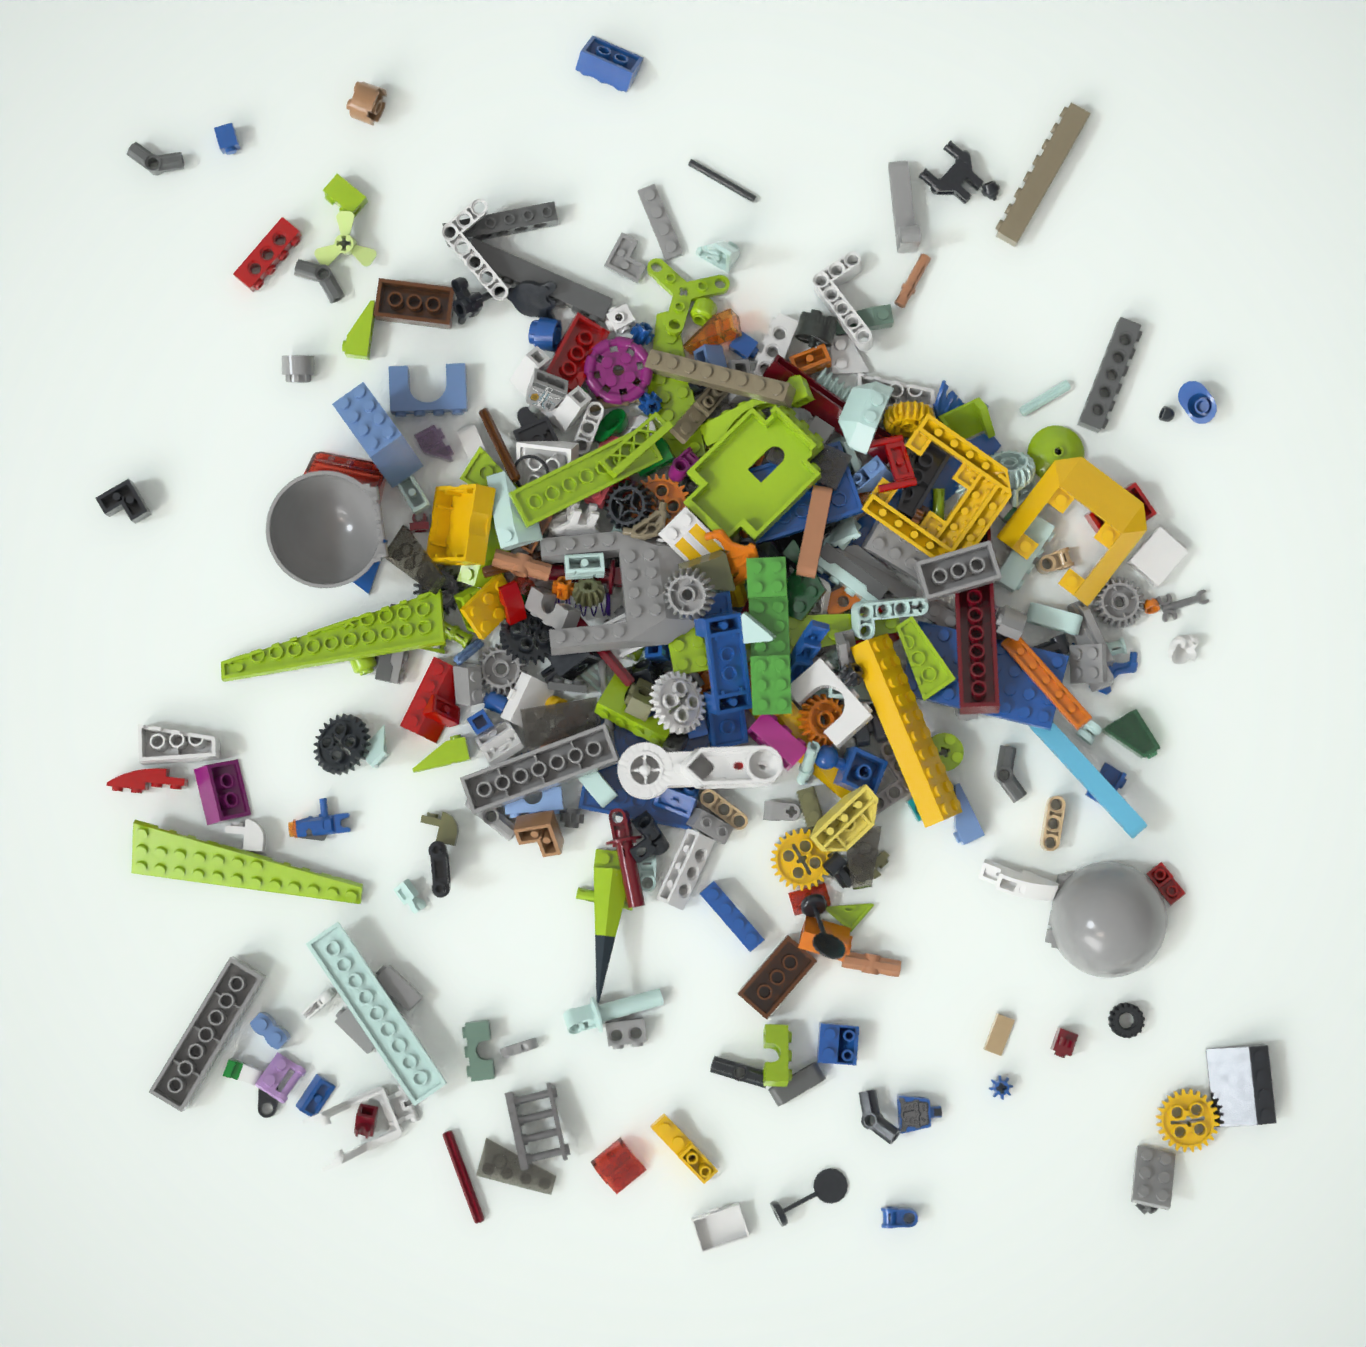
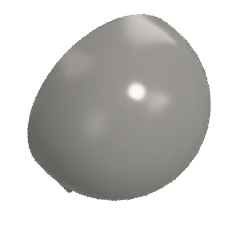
M334 471L306 473L287 483L272 501L266 519V540L270 553L277 565L289 577L301 584L327 589L344 586L357 580L371 568L374 562L382 561L381 557L389 556L387 543H383L386 535L381 504H378L376 501L380 500L378 486L370 487V483L362 484L348 475Z
M1116 862L1093 863L1073 873L1065 872V875H1057L1056 883H1059L1058 888L1060 889L1056 892L1052 901V910L1050 911L1048 925L1051 926L1052 930L1047 929L1045 942L1051 943V948L1058 949L1071 965L1092 976L1116 978L1140 970L1156 956L1165 938L1167 912L1159 890L1147 876L1133 867Z

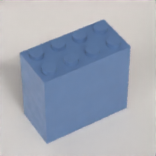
M364 382L332 403L392 488L423 467V464Z

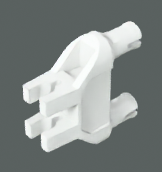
M580 502L570 506L567 511L551 520L548 526L549 533L546 538L601 533L597 524L599 512L596 511L597 504L590 503L585 513L578 509Z

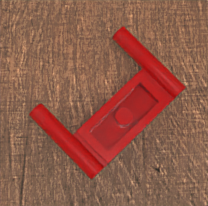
M902 434L872 440L870 448L885 445V452L895 481L878 485L879 493L916 486L917 480L906 447L904 446Z

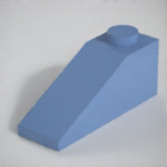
M960 783L954 785V792L961 803L963 812L954 816L955 832L953 836L957 843L961 842L962 845H966L985 834Z

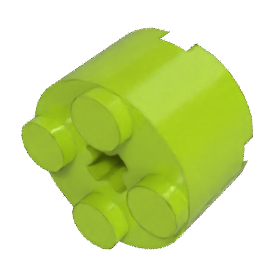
M939 733L932 736L931 738L938 749V754L941 751V747L948 751L946 758L944 755H939L942 763L945 765L946 772L955 769L961 763L964 756L961 741L950 733Z

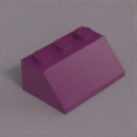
M238 759L208 764L194 769L207 826L251 815Z

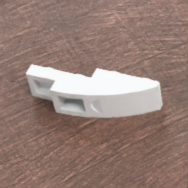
M988 859L984 860L978 876L980 879L995 884L994 889L1033 900L1053 901L1059 883L1024 869L1020 873Z

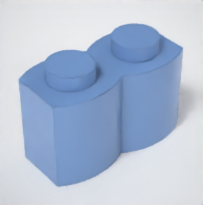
M260 1012L250 1022L252 1029L257 1034L264 1036L268 1045L274 1049H281L291 1038L288 1031L284 1027L277 1025L275 1019L266 1012Z

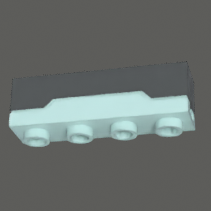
M827 542L821 549L817 572L827 574L833 584L837 586L839 584L845 588L844 591L851 597L855 595L861 599L860 601L881 600L889 589Z

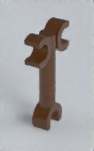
M923 505L921 509L917 508L911 521L919 525L930 509Z

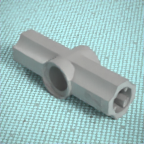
M466 801L464 805L470 809L468 801ZM493 809L477 815L507 841H510L515 836L513 831L515 824L501 814L499 810ZM494 811L496 813V820L489 822L487 815Z

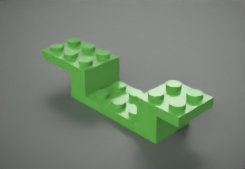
M786 557L746 558L749 614L776 635V638L772 641L751 643L753 715L792 714Z

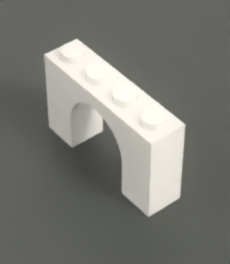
M536 346L524 356L509 381L526 396L534 369L537 368L543 371L550 358ZM578 385L552 411L548 412L540 409V411L545 416H548L549 420L565 433L577 422L592 398Z
M819 658L791 683V696L801 706L814 693L824 688L835 689L843 695L845 707L842 715L824 731L839 749L873 719V716L870 714L873 710L866 703L861 704L858 698L860 696L853 688L849 690L842 683L840 674L836 676L833 673L834 667L828 660L824 662Z

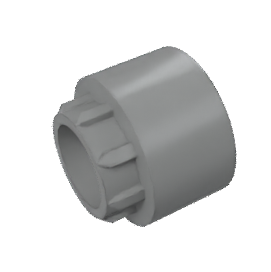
M281 356L282 375H285L286 382H311V375H315L314 356Z

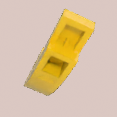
M665 1113L650 1126L703 1184L718 1172L709 1159Z

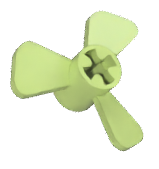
M341 211L336 216L341 234L336 237L335 244L315 250L314 255L320 265L325 264L329 266L340 253L352 254L366 267L370 266L375 260L377 252L374 249L357 245L355 238L350 236L355 217L351 211ZM343 239L351 243L350 246H346V249L342 247L341 241Z

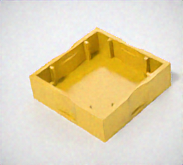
M465 484L458 487L436 486L425 562L442 566L485 565L496 488L480 484Z

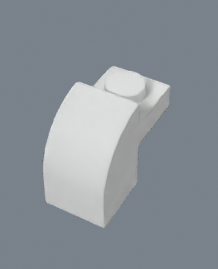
M246 819L245 827L240 822H231V826L226 825L225 833L244 834L243 850L265 852L266 833L258 822Z

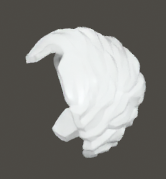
M1192 634L1179 635L1173 638L1168 648V658L1170 661L1178 665L1186 664L1189 659L1195 662L1198 655L1194 649L1199 644V638Z

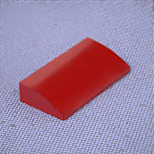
M578 312L571 320L544 372L567 380V392H571L578 385L581 387L587 377L584 374V364L587 356H590L593 351L592 348L600 341L606 339L610 332Z

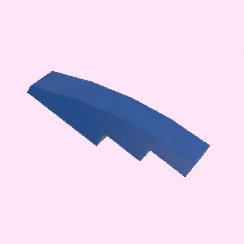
M811 620L801 634L790 654L791 683L813 665V658L822 648L821 641L830 630L829 624Z

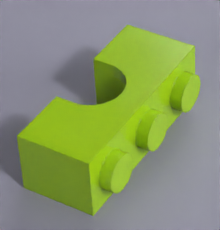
M765 1024L763 1048L775 1050L779 1059L775 1062H765L763 1067V1086L787 1087L788 1082L792 1081V1069H789V1062L792 1061V1050H789V1043L792 1042V1031H788V1025Z

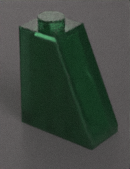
M1137 708L1102 728V732L1141 759L1146 757L1148 760L1158 754L1157 750L1161 748Z

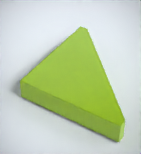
M874 904L827 906L826 911L843 926L851 928L850 932H852L872 909Z

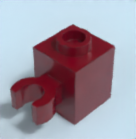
M1057 1027L1050 1049L1055 1051L1054 1055L1065 1058L1067 1055L1071 1057L1079 1035Z
M359 1104L355 1119V1137H358V1134L365 1136L366 1139L369 1136L373 1137L377 1126L378 1106Z

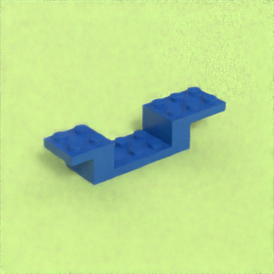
M730 591L717 592L716 596L710 597L715 601L714 604H709L711 610L706 611L705 616L700 615L698 619H694L696 635L705 638L711 691L703 692V695H705L704 702L706 703L705 711L710 747H730L749 743L745 710L752 708L741 612L732 610Z

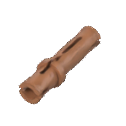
M920 254L908 279L902 284L901 291L894 301V304L905 308L909 298L915 293V288L931 261L928 255Z

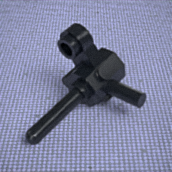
M458 277L451 281L452 289L457 297L454 300L453 309L459 317L458 323L463 325L467 317H475L480 313L483 308V302L493 297L489 292L483 294L480 292H469V284L464 277ZM497 287L494 291L495 296L505 292V289Z

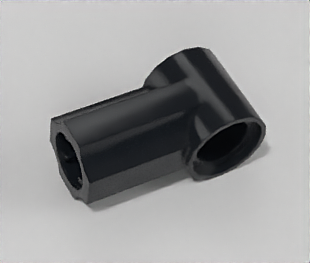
M1065 633L1033 647L1059 654L1070 652V644Z
M835 852L822 866L834 877L841 888H850L854 884L855 877L846 866L848 865L847 861L838 852Z

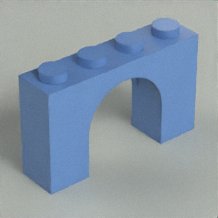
M465 363L446 364L445 392L439 399L433 402H421L412 396L408 365L388 366L390 412L395 417H406V414L423 417L425 413L443 416L445 415L444 413L452 412V415H463L464 412H468Z

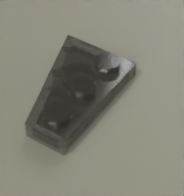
M881 826L871 828L846 851L853 890L868 888L873 885L882 830Z

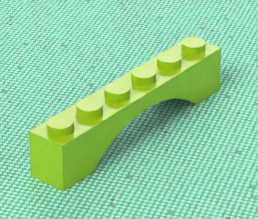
M795 375L788 379L787 383H790L796 389L791 407L799 408L814 400L805 378L801 375ZM751 399L739 403L738 407L732 410L723 411L716 418L707 419L704 424L699 426L706 446L711 448L752 407L756 411L758 409L762 411L774 407L776 404Z

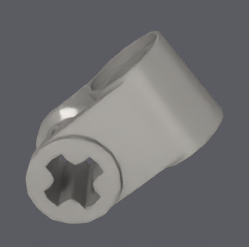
M764 801L763 820L795 821L800 816V808L796 804ZM790 807H794V810L797 811V814H794L792 818L786 813V810H790Z

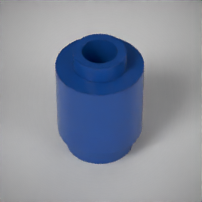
M495 691L486 692L483 699L484 708L500 715L508 702L506 696L497 694Z

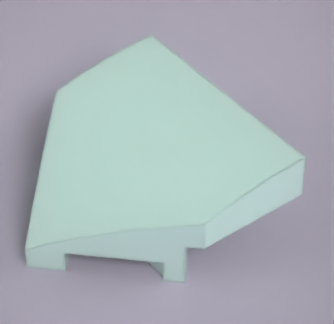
M853 516L840 520V523L825 538L822 547L827 542L832 547L839 546L844 550L852 539L855 540V538L857 539L861 536L859 532L861 525Z

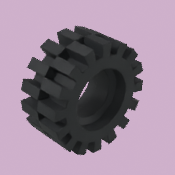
M1119 1003L1109 1012L1108 1025L1111 1027V1031L1120 1037H1136L1138 1033L1142 1032V1027L1145 1026L1143 1012L1134 1004ZM1124 1013H1130L1133 1016L1134 1021L1129 1028H1123L1119 1023V1018Z

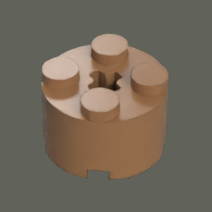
M357 81L354 86L352 99L350 98L346 105L350 117L374 126L373 122L380 120L386 103L383 102V96L387 97V92L385 89L370 83Z

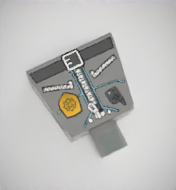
M535 368L526 393V403L530 404L528 406L529 410L533 413H538L540 409L548 412L552 411L567 395L568 381Z

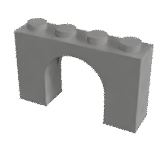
M383 965L376 972L378 975L376 978L387 994L392 996L408 1012L423 998L391 965L387 967ZM343 1007L335 1015L337 1019L334 1022L366 1054H369L375 1048L349 1008L345 1009Z

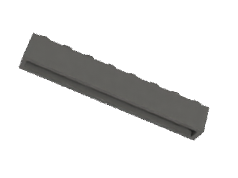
M473 238L472 246L497 276L502 278L504 283L518 285L525 280L538 283L554 280L557 283V288L549 296L557 301V306L564 308V306L569 307L571 312L575 314L578 312L589 316L588 319L595 323H599V321L605 322L606 314L613 304V298ZM473 257L470 260V265L474 268L478 267L481 263L478 257ZM485 272L486 275L493 277L492 273Z

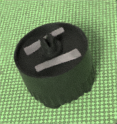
M820 310L802 311L795 338L808 344V347L811 348L821 344L831 347L838 319L834 316L822 315Z

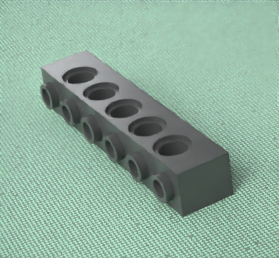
M552 201L487 214L463 235L471 243L473 238L482 241L557 226L559 222L555 202ZM470 218L460 220L462 225L470 223ZM452 227L445 230L446 237H454L455 229Z
M1123 317L1117 320L1078 420V426L1096 433L1106 428L1109 420L1106 416L1108 411L1112 412L1116 402L1113 401L1115 394H1119L1122 387L1120 380L1122 376H1126L1129 366H1127L1128 359L1132 360L1136 351L1133 348L1135 341L1139 342L1143 332L1140 331L1141 324ZM1120 337H1126L1129 340V344H1122ZM1114 354H1119L1122 357V362H1116L1113 357ZM1107 372H1113L1115 379L1110 380L1107 377ZM1100 389H1106L1109 396H1101ZM1093 407H1100L1102 410V414H1095L1093 411Z

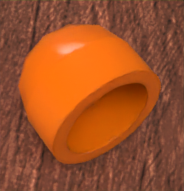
M1155 598L1145 600V613L1154 614L1160 610L1159 603Z

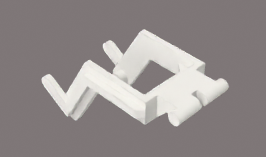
M378 1086L302 1120L303 1124L314 1120L315 1123L320 1122L322 1127L331 1124L330 1117L373 1098L380 1102L390 1127L387 1134L363 1143L345 1153L342 1149L333 1152L335 1158L331 1160V1164L322 1167L323 1171L339 1166L368 1150L400 1137L403 1132L402 1122L411 1119L413 1123L419 1120L414 1105H405L404 1102L410 1099L401 1086H398L399 1091L388 1095L386 1087Z

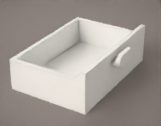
M521 672L514 689H511L507 696L508 702L501 718L535 734L546 710L545 703L554 694L555 690L548 689V684Z
M739 1202L723 1208L718 1206L709 1209L708 1213L691 1218L701 1253L750 1238Z

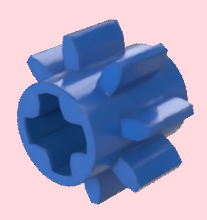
M645 322L636 323L630 331V334L633 335V342L642 346L645 344L649 345L655 334L651 333L653 331L652 326Z
M654 391L651 394L645 392L639 398L641 404L638 408L646 416L662 409L660 406L662 399Z
M998 1075V1080L994 1081L991 1079L993 1085L988 1089L994 1090V1098L1000 1095V1098L1004 1100V1095L1008 1094L1011 1096L1009 1088H1012L1013 1085L1007 1083L1009 1081L1008 1077L1002 1080V1077ZM999 1083H1002L1005 1086V1088L1002 1089V1092L996 1089V1087L1000 1085Z

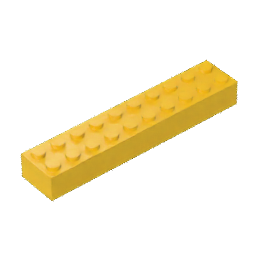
M888 633L850 647L856 664L860 665L863 669V681L925 828L962 813L961 803L955 795L953 784L947 776L945 765L939 757L938 749L934 745L931 732L926 726L923 713L918 707L915 694L910 688L908 677L902 669L900 658L894 650L893 642Z

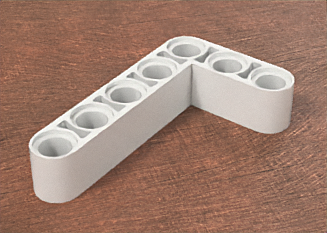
M478 198L442 227L441 234L492 297L498 301H503L508 297V288L463 235L488 213V204L485 200ZM477 203L485 205V210L482 213H477L474 210V206ZM468 215L470 223L468 225L460 224L461 216ZM449 227L454 228L456 231L452 238H448L445 235V230ZM461 242H465L468 245V250L464 253L459 252L457 249L458 244ZM473 257H478L481 261L480 265L476 268L470 265V260ZM485 272L492 273L493 279L491 282L486 283L482 280V275ZM497 287L505 289L503 297L495 296L494 291Z
M850 251L817 272L813 276L812 282L816 294L831 314L838 319V323L856 347L861 351H868L873 347L872 333L838 289L839 286L862 271L860 254ZM836 272H841L839 275H834ZM821 282H825L822 286L818 285ZM831 296H836L835 299H828ZM841 310H847L845 313H839ZM851 324H858L856 327H849ZM862 338H868L866 341H860Z

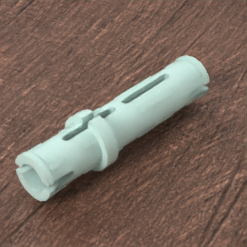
M812 741V744L811 742L808 743L803 762L799 765V774L796 780L800 785L807 784L810 775L813 774V765L820 749V745L815 741Z

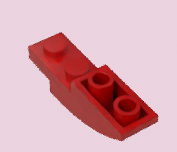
M152 768L122 774L108 781L106 786L112 787L111 791L123 792L124 788H129L131 793L142 794L143 790H149V783H151V787L162 788L163 784L170 785V789L182 790V786L188 787V779L169 777L170 769Z

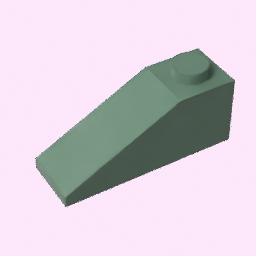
M891 304L856 311L870 331L891 328L894 324ZM837 321L836 336L847 334ZM851 324L849 327H856L858 324Z

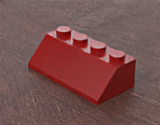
M433 657L400 726L437 744L445 726L424 716V709L432 694L455 705L456 698L453 665Z

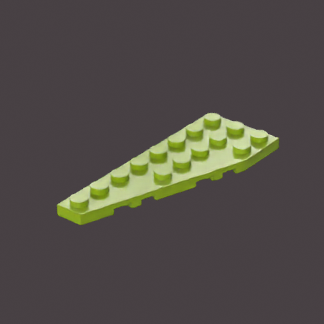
M668 311L658 313L656 315L653 349L686 357L682 335L672 336L666 333L665 322ZM671 322L669 327L676 330L679 328L677 322ZM653 374L650 386H648V393L651 394L654 391L662 399V402H660L662 409L657 413L665 422L670 421L674 426L695 402L694 392L689 388L688 382ZM655 418L652 420L656 431L662 427ZM700 428L684 444L677 440L669 431L662 437L667 441L676 458L689 447L700 458L706 453Z

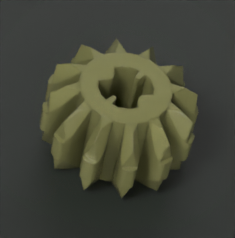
M594 577L585 580L579 579L578 583H574L572 597L576 605H581L582 608L587 606L591 609L592 606L598 607L599 603H603L605 588L601 581H596Z

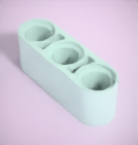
M1030 602L1026 622L1078 636L1083 616Z
M598 771L578 778L602 808L618 796Z

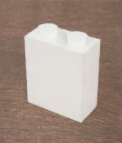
M1159 527L1129 559L1127 564L1156 588L1189 551L1186 550L1187 546L1180 540L1176 541L1172 537V533L1164 527L1162 529Z

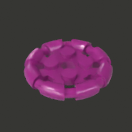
M615 336L614 339L610 340L606 338L597 343L592 348L593 351L590 356L588 355L586 358L584 374L587 376V386L596 397L599 396L604 399V402L621 405L627 401L631 403L645 393L644 390L647 385L650 386L653 370L644 367L649 353L641 344H636L631 338ZM617 346L618 351L611 353L610 347ZM629 348H630L631 350L635 351V353L633 354V356H631L629 353H627V351L629 350ZM599 355L603 357L601 363L596 361ZM642 363L643 368L638 370L637 364ZM616 366H621L624 369V373L617 376L613 373V369ZM600 372L601 378H595L594 373ZM636 378L641 381L638 386L633 384ZM605 385L611 388L608 393L603 390ZM627 389V394L620 395L619 390Z

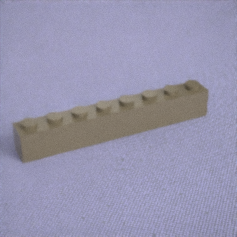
M1072 102L1068 108H1063L1059 115L1062 118L1060 123L1055 122L1050 131L1053 134L1051 139L1046 138L1041 147L1044 150L1041 156L1037 155L1032 163L1035 167L1032 172L1028 171L1022 180L1026 183L1023 188L1018 187L1013 196L1016 198L1014 204L1009 203L1004 212L1007 214L1005 220L1000 219L995 228L998 231L995 237L1013 247L1017 245L1088 120L1090 112Z
M650 349L644 366L653 370V374L788 408L791 407L796 389L787 382Z

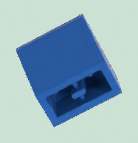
M819 1022L816 1061L818 1063L857 1066L859 1026Z

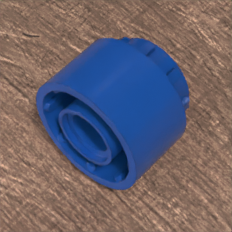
M545 317L533 320L529 328V343L535 347L538 346L543 351L555 352L562 336L561 320Z

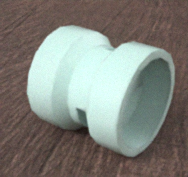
M1090 720L1082 729L1077 731L1076 735L1087 744L1092 745L1096 735H1100L1103 729L1097 723Z

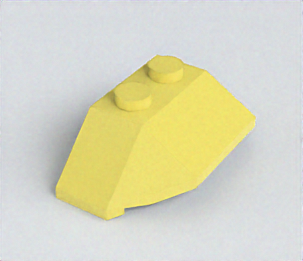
M867 784L846 794L817 821L809 837L822 852L847 851L875 825L879 798Z

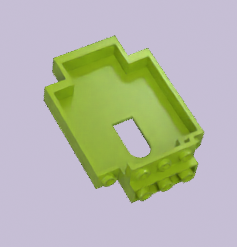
M775 405L770 410L771 416L766 420V415L760 409L756 411L752 407L686 472L688 477L699 487L683 503L711 532L714 529H723L732 540L743 530L751 539L757 542L821 478V469L814 462L811 464L809 462L824 449V444L822 443L824 440L818 433L815 432L813 434L809 430L810 426L803 419L799 421L795 417L796 412L791 407L780 406L778 408ZM778 447L782 449L785 455L784 460L760 482L749 469L770 448Z

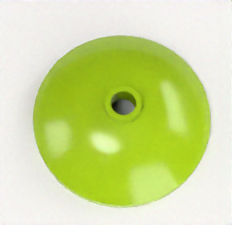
M1058 425L1048 426L1039 430L1031 439L1027 449V454L1035 462V474L1042 478L1055 460L1076 457L1084 458L1085 456L1084 446L1079 436L1071 429ZM1055 449H1060L1061 454H1055Z

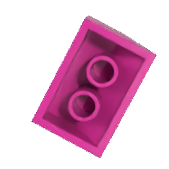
M774 714L760 715L747 730L748 736L759 746H769L777 750L782 759V766L789 771L805 754L807 750L805 746L807 744L799 737L796 739L786 725L781 726Z

